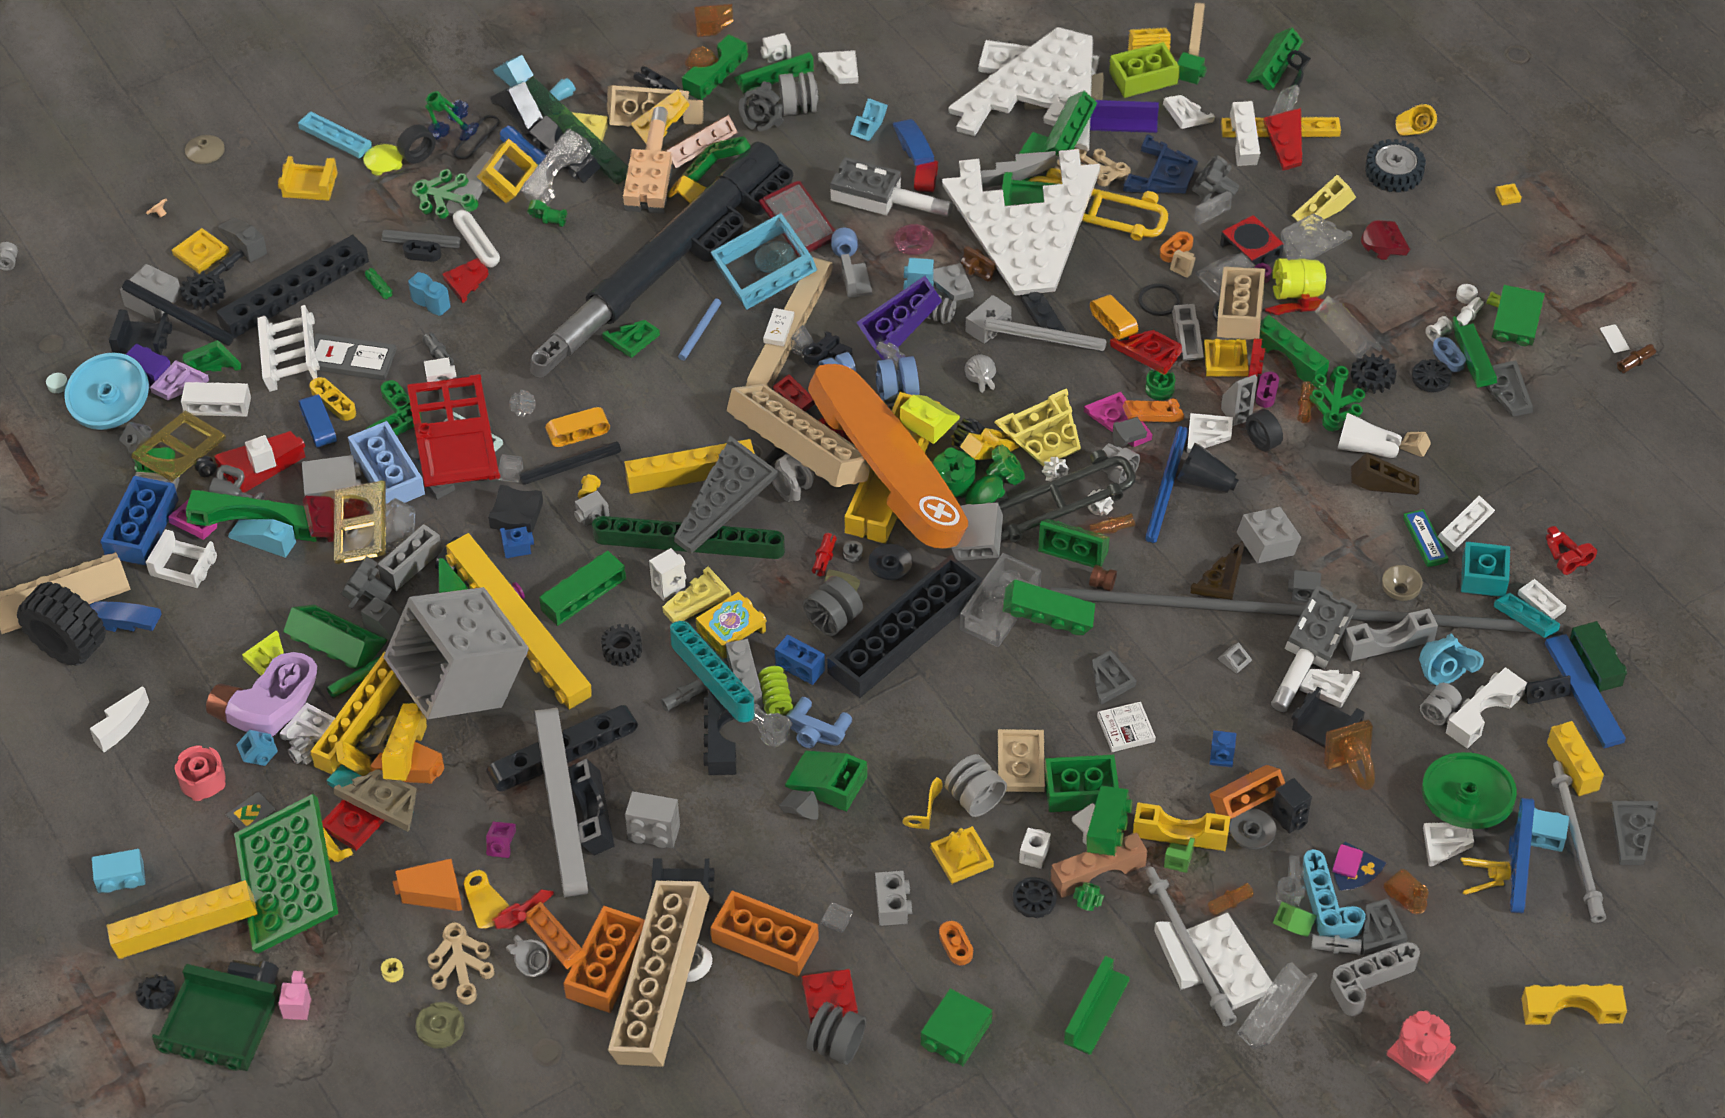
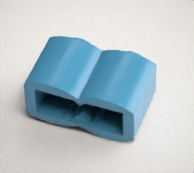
M420 272L408 280L411 299L416 304L426 306L429 312L439 316L450 308L448 289L443 284L432 281L428 275Z

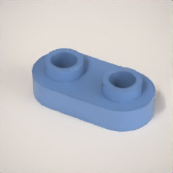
M1447 337L1437 338L1432 348L1435 356L1440 362H1444L1452 372L1461 371L1466 361L1464 354L1451 339Z

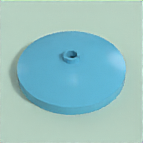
M105 353L94 356L82 363L70 376L65 388L67 409L73 418L85 427L97 430L118 427L132 419L143 407L149 391L148 378L142 366L128 355Z

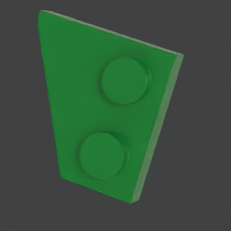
M642 320L632 325L621 326L620 331L609 334L608 331L602 333L605 341L632 358L660 336V330L646 320Z
M218 340L183 354V361L188 366L201 372L222 371V367H234V371L241 370V362Z

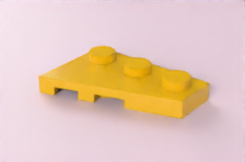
M678 89L631 123L646 145L652 113L655 107L661 106L668 111L664 131L665 136L668 127L672 123H676L690 106Z

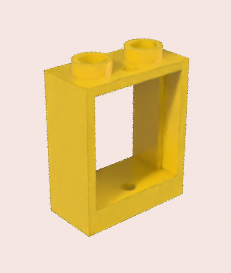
M507 139L498 147L477 175V178L507 203L517 195L538 165L517 144ZM503 154L524 171V174L515 186L493 168Z

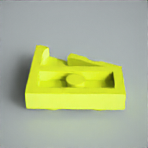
M277 631L273 632L242 654L243 660L260 676L264 674L274 658L284 654L279 633Z

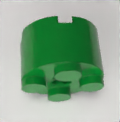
M947 448L945 452L939 454L934 459L933 465L954 497L961 496V498H964L975 483V460L965 452L958 451L955 448Z

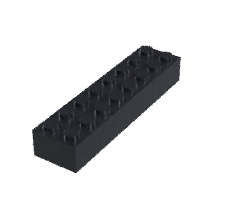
M950 555L827 657V673L858 698H861L980 598L983 593V579Z

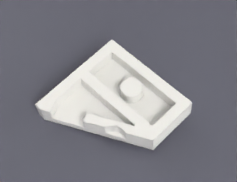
M1182 95L1164 98L1163 105L1181 129L1214 122L1215 116L1212 113L1209 115L1204 114L1200 111L1201 107L1190 102L1189 99Z
M1191 413L1187 453H1190L1195 442L1207 448L1231 440L1233 417Z
M1310 669L1300 685V691L1307 694L1309 692L1313 693L1318 686L1321 688V700L1341 708L1357 682L1360 672L1352 671V674H1339V670L1323 671L1321 669Z
M306 703L280 732V737L283 740H293L298 736L303 739L308 737L312 742H318L335 718Z
M1424 823L1423 832L1429 866H1434L1473 847L1472 829L1457 827L1449 823Z

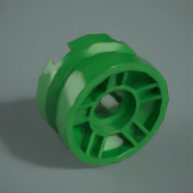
M1156 370L1148 372L1145 386L1147 395L1158 401L1166 400L1173 396L1176 381L1173 372H1167L1165 375Z

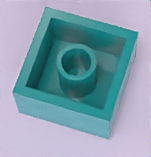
M1466 542L1462 557L1461 592L1500 597L1506 595L1510 572V546Z

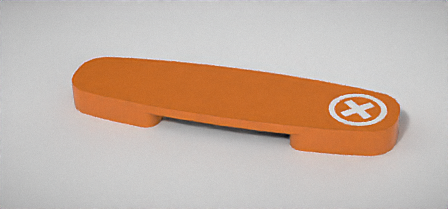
M824 364L817 367L809 383L808 391L827 424L836 430L845 431L863 458L890 490L886 500L890 509L918 540L934 548L957 546L968 527V519L935 466L908 430L856 371L841 364Z

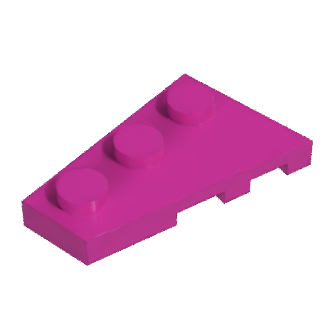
M1119 392L1084 406V412L1113 432V424L1115 422L1128 420L1122 407L1127 399ZM1143 421L1141 423L1147 431L1146 438L1128 443L1132 447L1152 440L1153 434Z

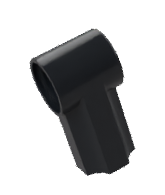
M233 960L228 966L227 973L274 984L279 968L274 963L268 961H260L258 964Z

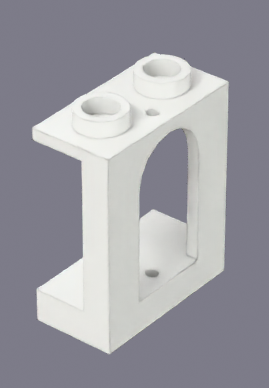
M165 529L148 557L146 564L151 576L198 588L201 581L205 580L211 564L215 563L217 553L211 541L206 548L175 540L173 531ZM172 553L198 560L191 575L164 568Z

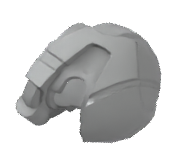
M786 453L775 463L778 477L772 481V484L786 501H799L801 488H811L815 474L813 470L803 466L800 461Z

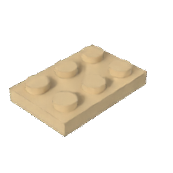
M998 729V775L1007 783L1005 792H1044V730Z

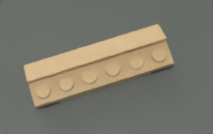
M117 553L107 554L78 566L63 569L52 575L43 576L37 580L0 591V631L4 634L22 628L17 618L18 607L41 583L52 582L53 584H61L62 587H67L73 593H77L81 596V599L89 604L131 590Z

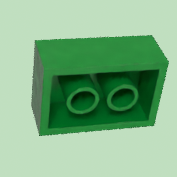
M1115 755L1045 758L1044 776L1049 812L1082 811L1090 804H1096L1101 786L1119 788Z

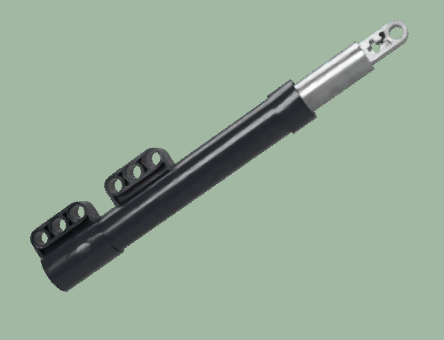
M754 142L746 152L738 156L716 176L710 186L611 276L602 280L587 294L586 303L555 330L550 338L533 353L530 365L531 374L535 377H544L566 356H570L605 323L612 324L618 320L639 296L688 251H691L705 262L713 261L712 251L739 237L741 234L744 218L735 208L743 206L754 215L764 214L766 211L759 203V200L791 184L793 171L779 160L777 154L763 142Z

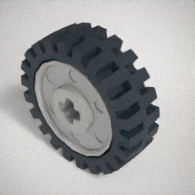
M1386 139L1385 143L1382 140L1379 144H1374L1373 148H1370L1366 159L1365 171L1366 176L1369 177L1368 180L1374 182L1373 185L1376 187L1380 185L1381 190L1388 188V192H1392L1393 189L1396 190V193H1400L1401 189L1404 192L1408 191L1409 188L1411 190L1414 189L1415 185L1418 186L1420 181H1422L1425 171V157L1423 152H1420V148L1417 146L1414 148V144L1411 142L1407 145L1405 140H1402L1400 143L1399 139H1394V142H1391V139Z

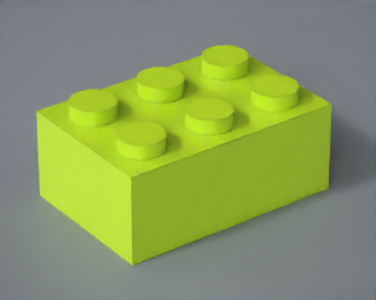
M1161 42L1111 55L1109 73L1123 97L1126 98L1178 84L1179 65L1165 43Z

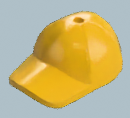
M1417 105L1397 116V132L1401 136L1427 133L1435 127L1437 114L1430 105Z

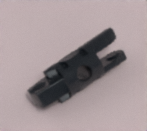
M645 66L640 68L641 73L636 72L633 75L634 80L648 88L680 90L670 79Z

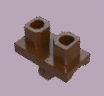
M969 246L964 247V255L960 263L965 268V272L969 275L976 274L987 282L990 281L993 272L997 270L996 263L985 257L981 250L977 248L972 249Z

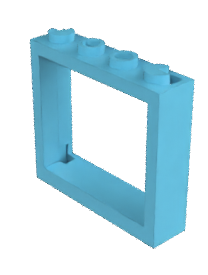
M782 213L711 252L717 267L746 310L817 271L812 256ZM785 233L801 257L748 287L741 289L725 265L776 236Z

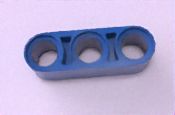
M317 394L298 400L302 415L316 448L337 442L334 428L320 395Z

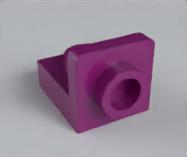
M492 822L486 835V853L488 856L509 858L510 843L516 833V824Z

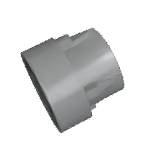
M1108 443L1102 449L1106 452L1108 458L1113 456L1126 458L1134 472H1136L1140 461L1139 454L1128 448L1116 447L1111 443ZM1116 464L1102 470L1108 474V479L1114 483L1120 484L1127 479L1121 465Z

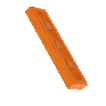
M542 902L526 913L525 921L566 969H569L586 955L584 950Z

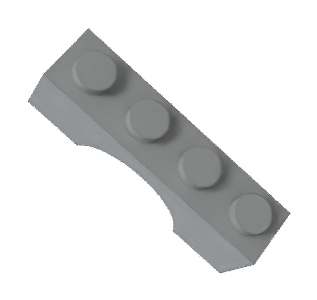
M1430 608L1408 613L1400 623L1387 629L1375 630L1370 628L1367 623L1348 627L1345 629L1343 646L1350 661L1359 660L1435 641L1438 624Z

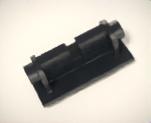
M1557 675V677L1544 679V681H1527L1524 694L1527 693V704L1570 696L1571 676Z

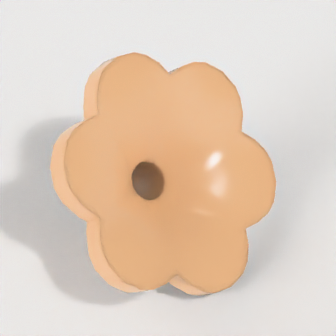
M163 199L153 206L146 214L157 213L160 218L164 216L166 212L163 209V205L167 199Z

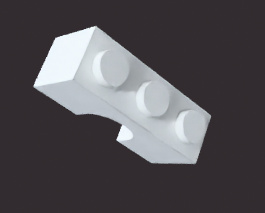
M1233 102L1230 118L1232 131H1236L1235 153L1237 166L1257 165L1260 149L1253 102Z

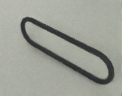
M495 115L484 116L454 149V156L458 159L471 157L499 125V118ZM494 118L497 120L493 128L467 156L457 155V150L485 119Z

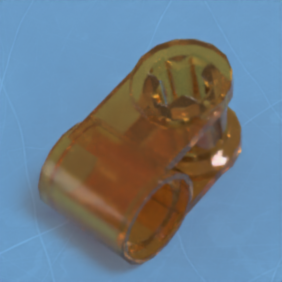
M1400 869L1383 884L1386 893L1391 898L1397 900L1409 912L1421 914L1426 910V900L1429 891L1425 885L1416 880L1407 870Z

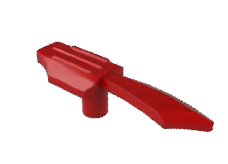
M1307 293L1302 294L1301 299L1299 298L1297 303L1266 308L1265 312L1281 315L1293 311H1315L1326 309L1324 299H1319L1318 297L1310 298V295Z
M541 889L523 904L514 903L501 910L492 919L495 928L510 929L525 920L526 913L540 902L545 903L554 894V891Z

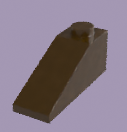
M1365 453L1351 466V483L1366 490L1418 495L1420 493L1418 475L1368 453Z

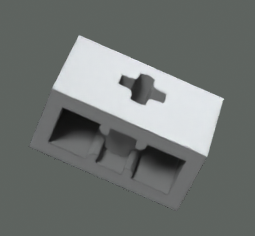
M992 295L966 317L965 332L985 344L998 333L984 329L986 318L1011 322L1012 307Z

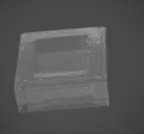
M831 902L821 920V925L843 933L853 916V910Z

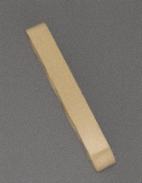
M1195 2L1189 54L1199 56L1205 3Z

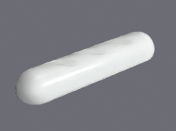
M464 210L456 211L453 214V222L481 263L488 268L496 266L500 260L499 253L473 216Z

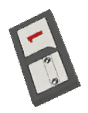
M316 334L314 338L315 357L320 367L317 371L386 380L397 350L396 345L322 334Z

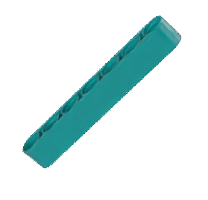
M685 621L672 623L670 625L671 646L737 721L750 722L755 717L753 694L689 623Z

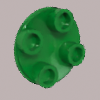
M987 475L977 480L967 492L966 504L993 503L996 499L1001 498L1005 494L1002 479L997 475Z

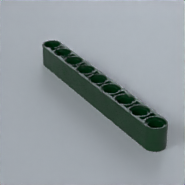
M599 516L592 522L594 540L601 545L669 550L671 548L673 551L687 552L674 542L675 535L682 522ZM722 526L694 552L779 559L785 553L784 535L777 530Z

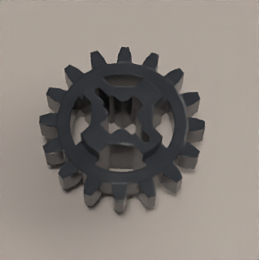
M201 271V274L198 275L194 272V277L187 276V281H182L180 291L183 302L186 301L187 306L193 304L194 309L201 306L203 310L205 306L208 305L212 308V303L219 304V299H224L226 289L223 278L220 279L219 274L213 276L212 271L208 274Z
M1372 353L1371 357H1368L1366 354H1363V359L1357 357L1356 362L1352 363L1350 377H1353L1352 383H1358L1357 388L1364 387V392L1370 389L1373 394L1376 393V390L1383 393L1384 388L1391 389V384H1395L1397 370L1394 369L1395 364H1389V358L1382 359L1383 355L1375 357V354Z

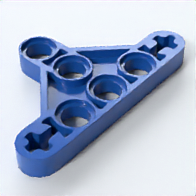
M1520 799L1518 821L1514 835H1511L1509 840L1512 887L1510 911L1513 913H1524L1534 818V799Z

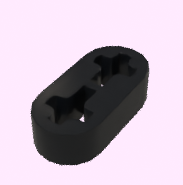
M409 240L403 244L404 256L409 260L435 262L442 255L441 247L436 242Z

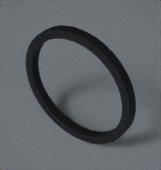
M1166 284L1148 285L1139 294L1141 308L1147 313L1156 316L1169 315L1172 313L1173 308L1161 312L1147 308L1142 302V296L1146 291L1152 288L1167 289L1176 296V305L1180 304L1178 292Z

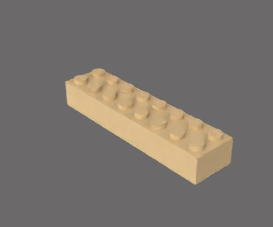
M764 384L732 388L727 412L732 414L735 419L745 423L749 429L761 434L762 438L774 443L775 447L784 450L800 461L803 466L813 470L817 476L826 479L830 485L841 487L842 485L857 484L868 480L870 465L855 445Z
M656 881L608 1048L609 1053L619 1065L659 1067L664 1065L710 897L700 882Z

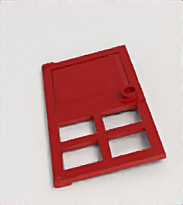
M480 374L464 378L407 385L424 487L483 479L495 480L501 477L498 470ZM474 385L475 398L450 400L448 388ZM442 389L443 402L418 405L416 392ZM478 405L480 417L454 420L452 408ZM446 409L448 421L421 423L419 412Z

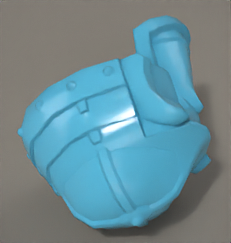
M1449 634L1446 638L1427 642L1421 650L1419 661L1429 684L1437 686L1439 683L1449 684L1466 672V669L1471 673L1478 671L1484 663V658L1480 652L1462 646L1453 634Z

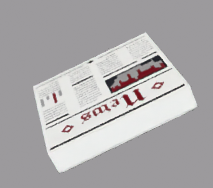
M1141 702L1098 712L1097 717L1111 752L1155 742L1156 737Z

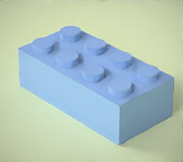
M387 421L348 437L351 454L354 456L355 461L359 463L361 471L385 510L425 495L423 479Z

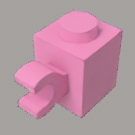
M293 971L292 983L282 984L279 1007L283 1019L307 1020L311 1002L307 984H305V978H303V971Z

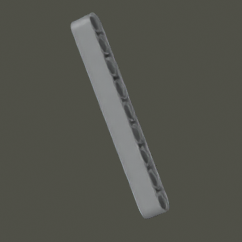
M558 708L534 710L564 897L588 894L587 879Z

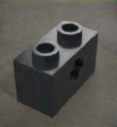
M1293 778L1276 788L1272 816L1289 834L1296 829L1301 830L1308 823L1312 796Z

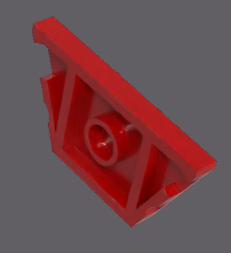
M1155 330L1128 336L1129 340L1118 341L1116 338L1110 339V347L1164 375L1167 374L1182 352V344Z

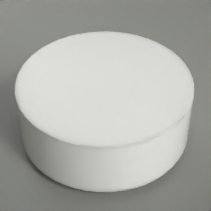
M1463 284L1458 287L1456 297L1460 302L1469 304L1477 297L1478 290L1473 285Z

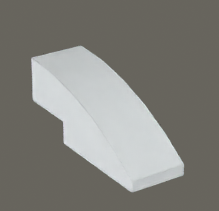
M143 686L104 710L106 718L90 728L94 742L103 752H106L126 736L143 715L149 704L148 696Z

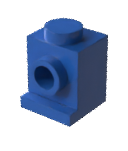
M527 527L510 530L500 528L505 558L531 554L530 545H534L532 532H527Z
M1213 730L1209 765L1233 766L1236 733Z

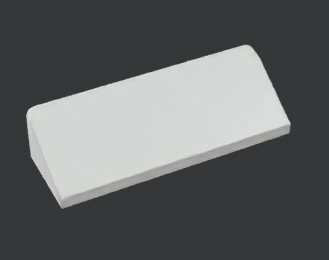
M1156 922L1154 931L1180 989L1202 984L1203 980L1173 923Z

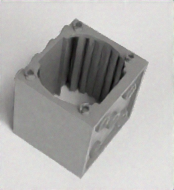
M482 587L409 597L385 652L384 659L426 719L502 708L529 647L487 590Z

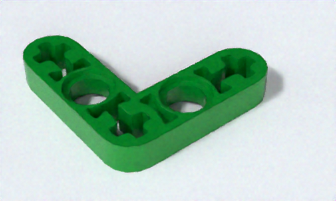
M745 136L714 142L699 155L683 175L697 182L718 159L740 155L746 152L751 145Z
M394 380L385 381L381 385L382 397L395 413L368 426L366 429L385 421L389 425L397 423L398 426L392 428V430L398 436L414 428L410 400L399 383ZM399 401L406 402V404L403 406L396 405V403Z

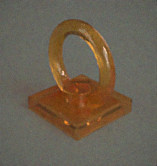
M1365 720L1326 732L1324 761L1326 767L1332 769L1348 764L1356 784L1366 791L1372 789L1375 783V770L1370 755L1373 730L1371 722ZM1359 760L1363 761L1366 780L1359 770L1357 764Z

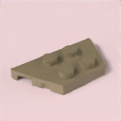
M379 769L368 773L366 776L352 779V784L341 787L339 784L334 787V795L407 832L410 830L417 788L401 780L383 779V771Z

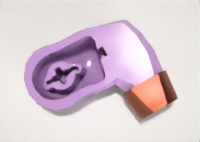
M302 653L280 654L271 661L264 674L257 679L251 689L243 690L239 687L220 683L215 685L209 693L206 711L209 715L227 724H231L244 732L254 730L274 736L304 706L315 683L317 665L312 658Z

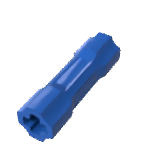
M508 125L501 130L499 134L500 140L505 142L507 139H510L517 144L538 165L535 170L541 171L548 166L549 157L540 149L531 145L514 127Z

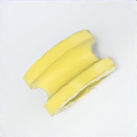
M396 958L387 959L381 965L382 976L388 982L399 981L404 975L403 965ZM394 967H396V972H388L389 968L393 969Z

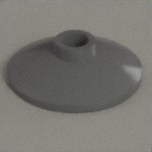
M1249 809L1231 819L1229 832L1232 839L1238 845L1247 849H1261L1268 846L1274 840L1276 825L1271 816L1264 811Z

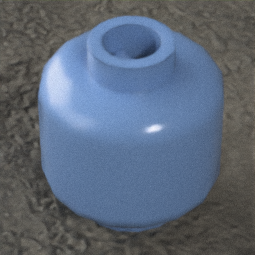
M839 228L832 234L831 247L837 256L841 257L843 254L852 256L857 251V236L853 230Z

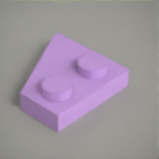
M175 360L153 383L150 389L151 393L170 400L183 394L185 382L207 383L209 378L207 374Z

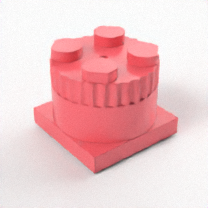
M1418 1011L1403 1023L1399 1039L1388 1050L1387 1056L1428 1084L1455 1052L1456 1046L1450 1043V1028L1443 1020L1434 1014L1431 1015L1428 1011Z

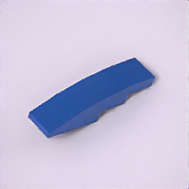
M912 119L893 123L904 151H907L909 158H912L914 165L934 162V155L926 138Z
M101 601L90 604V607L98 613L97 616L102 619L105 630L113 632L117 628L134 632L136 627L153 631L162 615L159 608L139 604Z

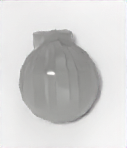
M982 354L971 357L965 365L966 378L978 383L979 390L982 393L985 391V385H988L990 389H995L992 378L996 373V367L993 360L989 356Z
M514 936L513 940L515 943L508 945L506 950L514 954V961L520 972L527 976L545 974L552 964V955L548 946L541 941L531 939L524 941L520 936Z

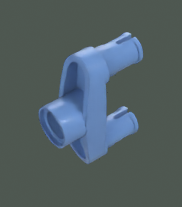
M801 697L794 709H791L785 716V723L790 729L798 733L796 736L797 741L805 748H813L817 742L839 745L845 737L846 730L852 723V717L844 712L840 714L834 725L807 716V712L812 707V702L806 697Z

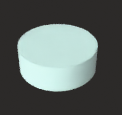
M62 373L51 374L46 380L48 390L52 393L65 391L68 382L66 375Z

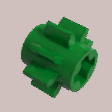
M1084 882L1083 886L1076 887L1073 898L1077 899L1078 907L1093 911L1094 907L1102 905L1104 895L1100 894L1099 886Z

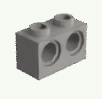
M904 871L875 873L879 926L908 924V914H912L911 900L906 899V894H910L909 880H904Z

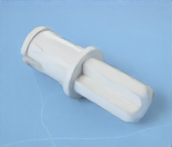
M1476 297L1461 309V313L1457 316L1460 326H1465L1476 318V313L1484 305L1481 298Z

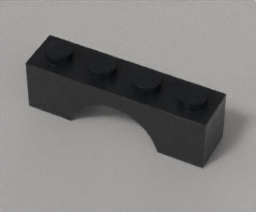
M547 115L529 131L534 137L532 139L533 143L538 148L543 147L545 149L544 152L551 159L555 157L557 159L556 163L563 170L567 168L569 170L568 173L573 179H580L585 183L601 168L595 157L583 147L575 150L561 149L565 135L559 126Z
M708 689V697H704V710H708V715H704V729H708V734H704V747H708V752L703 754L704 766H708L709 775H736V743L725 739L720 734V729L727 722L735 718Z
M588 759L569 766L568 772L571 788L575 792L583 812V822L577 824L580 842L595 856L615 847L601 772Z

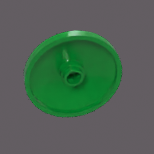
M1469 752L1452 753L1435 760L1426 770L1422 783L1423 799L1431 812L1446 823L1466 829L1488 828L1504 821L1511 814L1517 796L1515 781L1504 766L1487 756Z

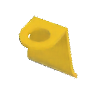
M683 175L672 186L668 197L671 198L678 192L691 203L707 187Z
M936 777L931 784L927 817L906 816L903 818L904 825L919 829L930 828L932 803L943 787L940 778ZM910 820H917V821H920L921 823H920V824H913V823H910L909 821H910Z
M476 870L465 877L464 888L477 927H493L492 919L501 910L509 907V905L489 884L488 877L484 871ZM481 876L480 883L474 886L469 884L473 877Z

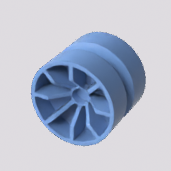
M913 356L899 358L898 370L895 369L892 359L877 361V391L880 393V397L885 404L895 403L898 391L910 395L920 394L918 372Z

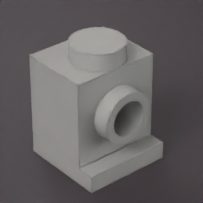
M598 491L575 501L576 511H574V515L579 523L582 522L585 526L591 524L596 517L609 516L608 503Z

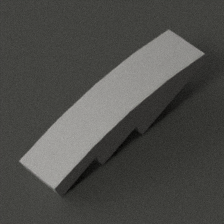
M1056 151L1016 154V161L996 163V170L980 171L982 188L1003 185L1004 172H1012L1013 180H1023L1040 174L1057 165Z
M485 152L466 174L469 180L468 184L465 187L457 188L454 191L455 194L464 195L469 193L478 200L482 192H487L488 187L477 178V175L493 154ZM500 158L493 168L498 171L504 159ZM448 201L446 205L450 216H453L456 211L464 210L460 203Z

